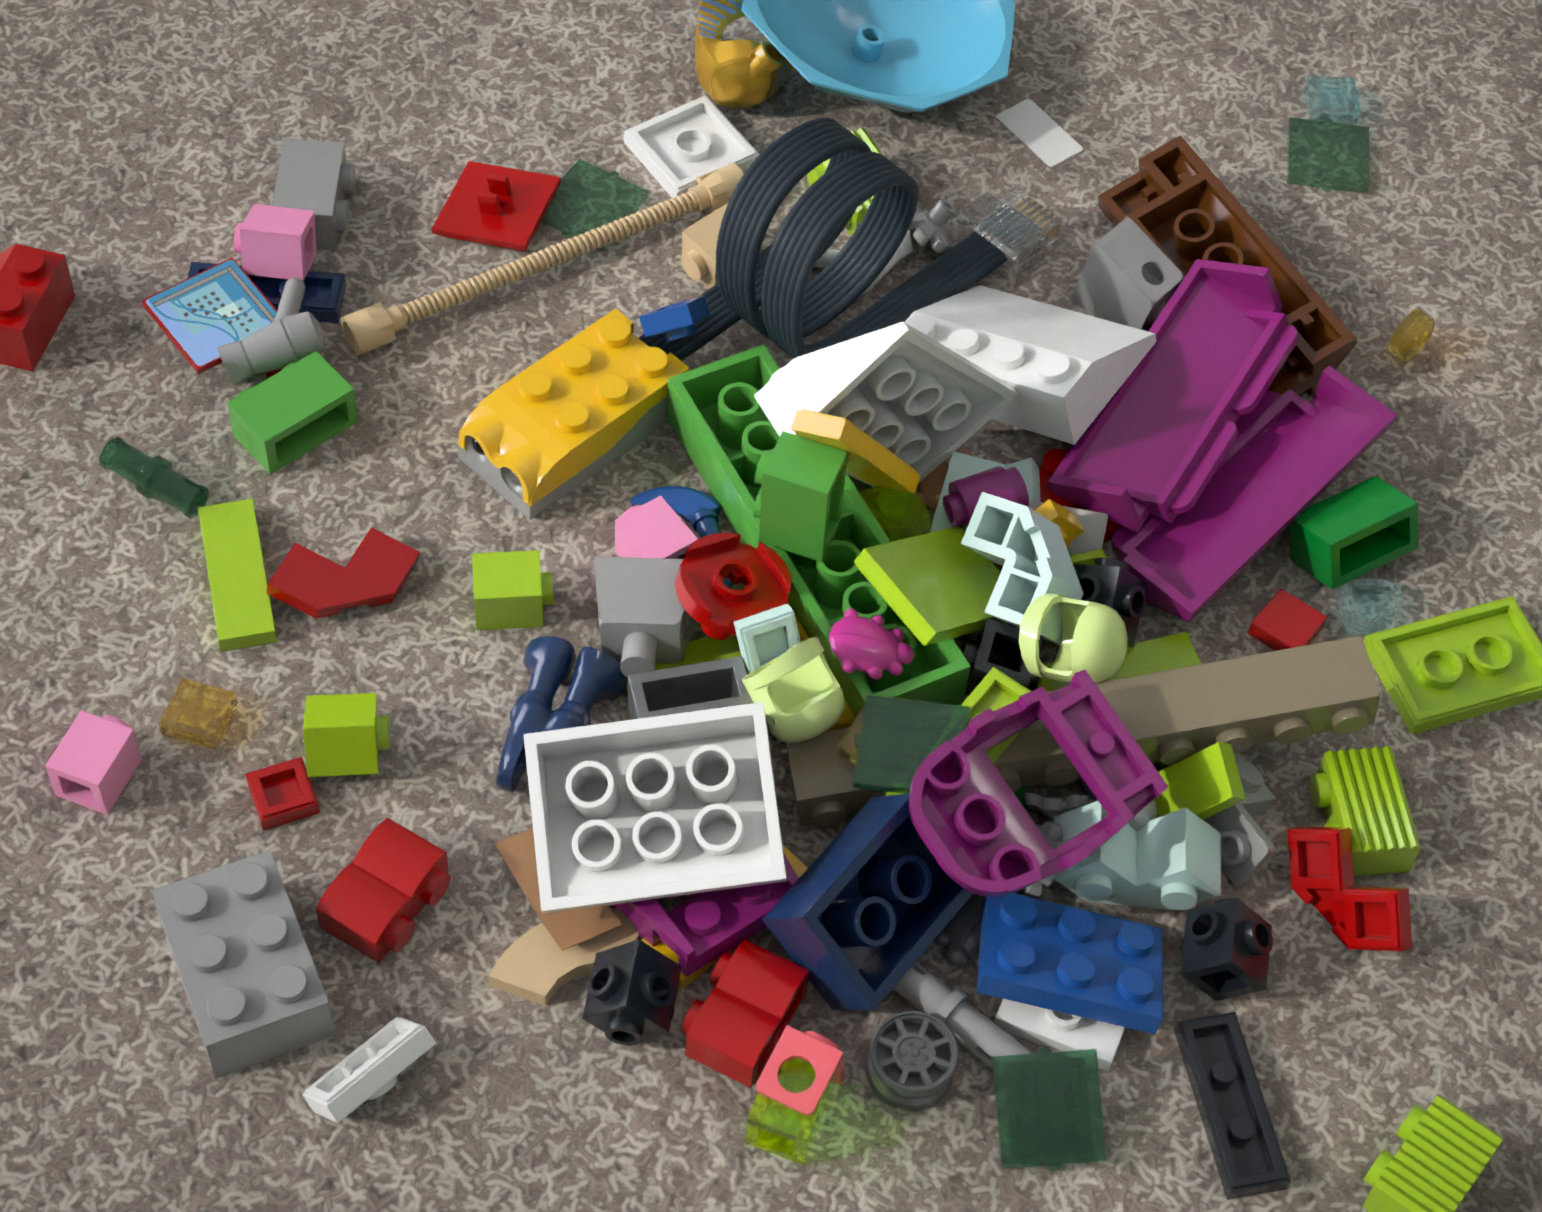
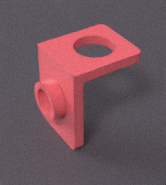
M787 1025L756 1083V1090L759 1094L804 1116H812L830 1081L842 1085L846 1077L844 1052L839 1050L833 1041L813 1031L802 1033ZM787 1061H791L816 1073L814 1083L809 1089L800 1093L785 1090L778 1081V1073L782 1065Z

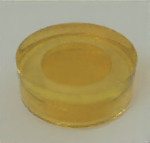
M1420 309L1413 310L1394 332L1388 345V351L1404 362L1414 358L1431 337L1435 328L1434 318Z

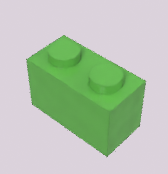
M317 351L297 362L288 364L277 374L254 387L243 390L236 398L227 402L233 436L270 475L358 422L354 388Z
M782 431L773 452L765 450L762 453L755 473V483L762 485L753 509V517L760 519L759 542L823 562L841 522L848 451Z

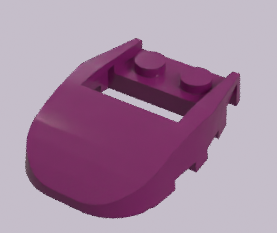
M1082 670L1074 674L1070 684L1051 693H1047L1044 687H1040L1021 695L1018 701L995 711L989 708L972 718L967 728L950 742L945 741L922 761L912 780L909 794V811L921 839L950 878L972 893L985 897H1004L1068 869L1092 855L1151 801L1168 788V785L1086 670ZM1039 719L1043 721L1108 814L1104 819L1054 850L986 754L987 751Z
M784 854L787 878L785 882L698 893L667 913L656 899L609 906L610 908H618L635 924V930L652 947L663 942L679 956L678 964L682 966L681 972L687 977L721 956L725 951L728 952L736 947L744 939L747 940L765 929L767 926L762 919L799 878Z

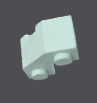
M982 492L961 544L986 559L1003 566L985 613L1005 624L1020 628V623L1027 607L1041 595L1054 593L1064 595L1066 598L1081 600L1084 593L1059 526L1028 506ZM1054 604L1045 616L1040 635L1042 639L1060 645L1062 638V615L1058 604Z
M1099 801L1054 816V823L1060 824L1062 827L1061 835L1057 841L1065 843L1104 819L1108 814ZM1187 808L1152 819L1139 831L1134 830L1127 823L1092 855L1076 865L1057 873L1054 880L1087 902L1166 910L1190 909L1198 902L1221 895V833Z

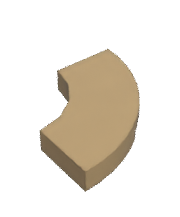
M618 908L611 909L623 925L563 951L544 924L540 923L515 940L502 954L488 976L489 987L546 1006L560 987L578 976L592 973L596 953L638 939L641 940L642 937L635 930V924Z

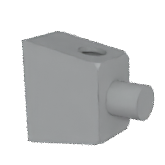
M1127 216L1095 243L1070 300L1097 318L1148 331L1184 277L1172 261Z
M594 557L601 648L604 653L621 662L620 670L626 677L631 674L655 671V663L676 664L684 659L697 621L685 611L676 593L675 578L683 559Z

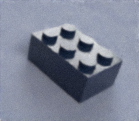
M910 793L872 797L762 919L795 963L810 970V982L832 1010H875L974 894L960 886L947 875L921 839L909 811Z

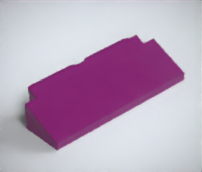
M1201 259L1195 261L1148 331L1155 333L1157 342L1075 445H1072L1048 481L1054 494L1089 511L1106 513L1108 520L1137 534L1150 514L1172 524L1178 514L1192 509L1238 437V429L1235 423L1240 415L1248 414L1257 407L1299 340L1297 329L1289 325L1285 313H1279L1283 305L1270 268Z
M1330 365L1322 372L1315 396L1309 402L1290 388L1283 395L1273 391L1265 392L1257 407L1248 414L1240 415L1235 423L1238 429V437L1192 509L1178 514L1172 524L1150 514L1138 534L1121 526L1113 534L1111 542L1113 549L1118 553L1117 560L1128 565V572L1147 583L1145 593L1148 604L1190 622L1394 424L1397 414Z

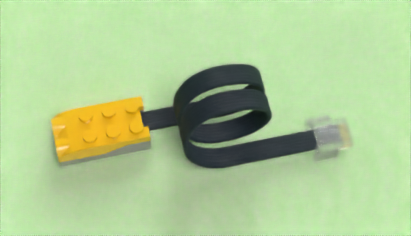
M831 118L810 120L788 131L769 145L750 165L737 184L726 207L718 234L716 247V275L718 283L698 296L705 295L710 316L694 324L696 333L671 341H665L663 332L647 337L643 334L638 338L634 335V323L615 308L498 387L482 400L468 416L462 429L459 431L457 443L458 458L531 520L668 422V378L689 371V367L682 360L741 319L763 336L772 340L777 347L794 359L861 335L905 322L914 311L968 290L992 271L999 274L1000 286L1006 291L1011 290L1043 266L1047 246L1059 238L1062 220L1017 187L999 199L986 192L951 217L948 238L953 242L954 247L831 335L820 341L804 345L803 338L817 332L838 317L880 275L906 236L913 221L919 199L918 185L912 176L902 171V169L880 153L871 152L870 147L837 121ZM830 159L824 175L815 181L792 207L778 230L774 242L759 254L766 231L783 200L804 176L824 161ZM873 197L864 218L845 246L809 282L815 263L837 239L857 207Z

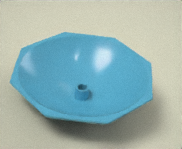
M743 0L741 11L814 88L821 92L905 113L923 112L1003 80L1008 75L1015 15V2L1013 0Z

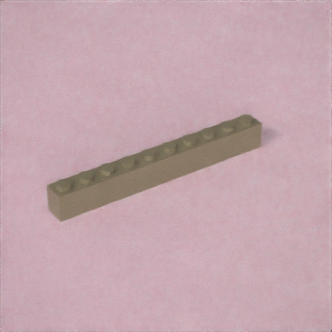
M1362 635L1095 683L1151 763L1162 762L1165 765H1173L1217 742L1231 744L1233 753L1238 754L1248 750L1252 745L1275 741L1280 744H1294L1305 740L1310 735L1335 731L1339 734L1354 733L1362 730L1369 724L1375 723L1381 697ZM958 708L917 716L942 718L948 721ZM1041 719L1023 729L994 763L1013 793L1019 790L1020 787L1041 783L1061 786L1069 784L1080 777L1076 768ZM871 724L826 731L810 740L786 743L801 826L815 825L825 828L839 825L847 818L855 817L872 797L886 796V793L895 784L870 781L863 778ZM901 729L903 732H914L912 729ZM881 765L884 771L892 770L901 772L897 768H885L883 765Z

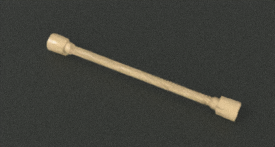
M731 163L696 178L698 185L689 188L686 194L683 193L675 198H670V200L660 202L658 205L655 204L647 209L637 211L635 214L632 213L630 216L615 220L613 223L610 222L607 225H602V227L592 229L590 232L587 231L584 234H579V236H574L573 239L569 238L567 241L556 243V245H551L549 248L546 247L544 250L534 252L532 255L529 254L526 257H521V259H516L515 262L511 261L509 264L498 266L497 269L493 268L491 271L488 270L480 275H475L474 278L470 277L468 280H463L462 283L458 282L456 285H451L450 288L440 289L438 292H433L432 295L427 294L426 297L422 296L420 300L415 299L414 302L405 303L402 307L392 305L384 308L382 303L378 302L341 317V326L346 341L356 356L362 355L396 341L395 333L405 329V326L408 323H413L414 320L419 321L420 318L424 319L426 316H431L432 313L436 314L438 311L441 312L444 309H449L450 306L454 307L456 304L466 302L468 299L471 300L474 297H479V295H484L485 292L489 293L491 290H496L497 287L502 288L503 285L507 286L509 283L519 281L521 278L524 279L526 276L537 274L538 271L542 272L544 269H549L561 264V262L572 260L579 255L582 256L584 253L594 251L596 248L599 249L602 246H607V244L617 242L619 239L622 240L624 237L635 235V233L645 231L647 228L662 224L664 221L667 222L675 217L690 213L692 210L699 212L708 209L712 213L729 202L744 173L737 164Z

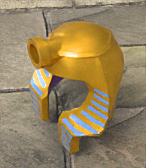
M701 0L695 36L696 74L701 87L716 104L728 108H748L772 97L779 90L794 66L771 42L763 41L760 44L753 40L743 39L724 41L722 34L726 26L730 22L746 16L741 11L743 0Z

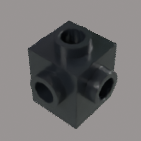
M1096 558L1094 565L1073 564L1084 593L1081 600L1103 604L1116 610L1125 623L1128 637L1127 647H1134L1139 619L1143 616L1146 609L1147 599L1145 590L1147 583L1128 572V565L1119 560Z
M988 618L975 641L968 638L965 640L961 652L971 666L966 696L973 692L993 667L1030 691L1036 689L1040 677L1031 675L1022 659L1019 645L1020 628ZM1040 635V638H1039V646H1040L1041 639H1042V636H1041V635Z
M1239 898L1219 899L1213 904L1187 910L1185 935L1181 945V975L1213 1000L1217 1001L1267 990L1269 953L1273 947L1272 925Z
M640 939L596 953L593 971L588 981V994L582 1019L605 1032L606 1038L610 1041L625 1046L637 1045L642 1040L669 1033L675 1011L674 1005L682 966Z

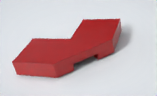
M372 527L346 567L295 542L269 581L266 594L315 619L337 615L339 610L369 604L370 607L389 604L394 601L416 566L420 552Z
M1294 827L1287 829L1291 888L1307 905L1312 904L1334 927L1332 932L1348 949L1405 951L1412 949L1409 888L1354 887L1350 827Z

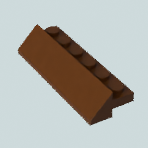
M1181 135L1138 159V173L1098 195L1100 210L1114 227L1127 216L1133 220L1182 272L1183 277L1186 276L1197 259L1270 268L1283 305L1279 313H1285L1289 325L1297 329L1299 340L1266 392L1273 391L1283 395L1290 388L1298 395L1308 391L1314 397L1322 372L1329 365L1336 370L1356 346L1357 338Z

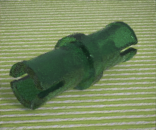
M116 436L115 439H110L100 454L99 464L106 470L109 469L135 484L137 492L148 499L157 497L181 511L183 515L190 519L193 518V515L198 514V507L205 506L208 500V488L193 482L173 470L171 462L161 456L152 458L126 443L119 436Z

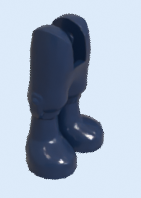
M546 636L530 640L523 660L525 668L531 675L527 692H524L518 698L509 713L511 724L499 761L496 778L498 788L514 792L527 766L524 734L591 725L590 712L597 699L615 700L624 692L628 683V677L621 672L620 663L603 651L584 646L576 661L573 645L563 638ZM574 667L572 680L564 703L558 709L553 710V699L560 684L569 677Z

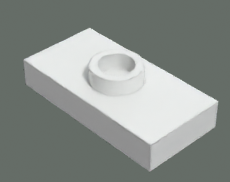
M1007 999L1002 1000L994 1021L996 1025L1009 1034L1071 1058L1081 1057L1086 1064L1106 1072L1110 1070L1125 1027Z
M396 1017L308 1087L302 1096L314 1113L339 1123L366 1100L376 1099L387 1093L398 1080L397 1075L434 1046L436 1042L425 1026L402 1017Z

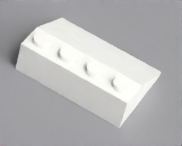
M981 285L918 309L905 321L906 324L1015 388L1018 395L993 416L992 420L1075 445L1157 342L1156 335L1152 332Z
M900 322L794 358L786 366L778 369L771 376L769 382L754 397L779 436L782 431L800 436L791 430L797 410L802 411L804 409L846 418L915 469L921 476L920 483L947 459L953 451H956L1014 399L1018 393L1012 385L905 322ZM846 469L847 475L866 483L858 476L853 474L851 471ZM868 484L897 499H902L908 494L907 492Z
M763 702L524 734L540 903L543 914L787 881L769 734Z

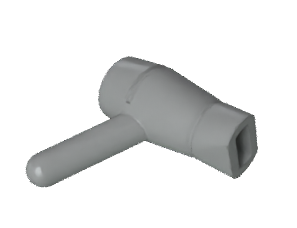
M290 278L285 283L274 322L245 337L242 341L239 340L217 347L233 385L254 376L256 373L261 374L282 369L314 351H317L319 354L324 352L325 337L322 326L309 311L299 313L306 290L305 283L301 279Z

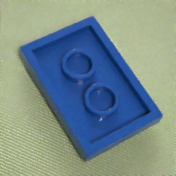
M1015 893L1004 897H985L982 903L977 993L1156 1034L1163 1020V928Z

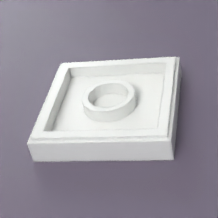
M706 95L624 131V143L672 198L683 193L686 194L689 188L698 185L696 180L698 176L731 163L737 164L744 173L760 155Z

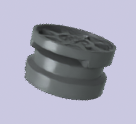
M904 1011L885 1019L873 1034L867 1064L868 1080L876 1095L894 1108L897 1105L912 1108V1111L925 1110L939 1103L952 1085L957 1064L958 1047L953 1033L944 1022L925 1012ZM930 1025L937 1029L944 1038H940L935 1032L928 1029V1026Z

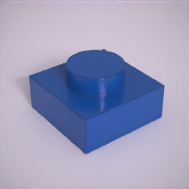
M704 295L656 308L639 316L645 337L663 332L665 341H671L696 333L694 324L709 317L710 312Z

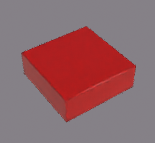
M1280 588L1251 622L1248 634L1275 651L1310 645L1323 629L1327 616Z
M302 757L245 774L263 831L320 813L319 803L310 778L307 775Z

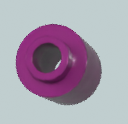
M997 466L950 482L948 486L949 495L943 496V507L949 523L952 527L961 526L965 532L982 492L1029 507V496L1025 482L1015 467L1004 469L1001 466Z

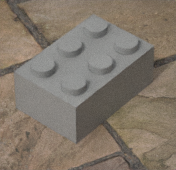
M271 850L151 890L164 934L215 1079L335 1035L327 996Z

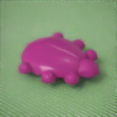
M852 608L844 612V618L834 623L829 633L831 650L841 661V669L846 673H853L855 669L867 671L869 676L876 680L882 677V671L886 669L892 675L900 676L903 672L902 664H910L915 658V653L911 645L903 642L905 634L901 629L895 628L889 631L884 627L885 620L882 616L875 615L872 619L859 617L858 612Z

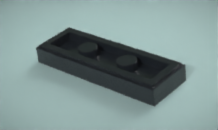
M1236 1012L1178 1021L1174 1028V1033L1226 1199L1230 1200L1288 1189L1291 1179Z

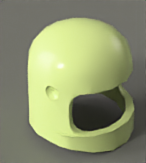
M1047 593L1037 597L1027 607L1020 623L1019 645L1025 666L1033 676L1071 682L1075 673L1086 670L1094 683L1110 680L1121 668L1127 652L1128 637L1124 621L1118 612L1110 606L1070 599L1061 594ZM1058 604L1062 615V638L1056 659L1051 667L1048 668L1041 662L1039 657V638L1046 614L1052 605Z
M812 637L796 644L782 655L763 664L742 678V682L754 703H764L768 730L778 740L786 743H798L817 737L832 727L843 713L845 705L843 692L822 653L824 649L817 637Z

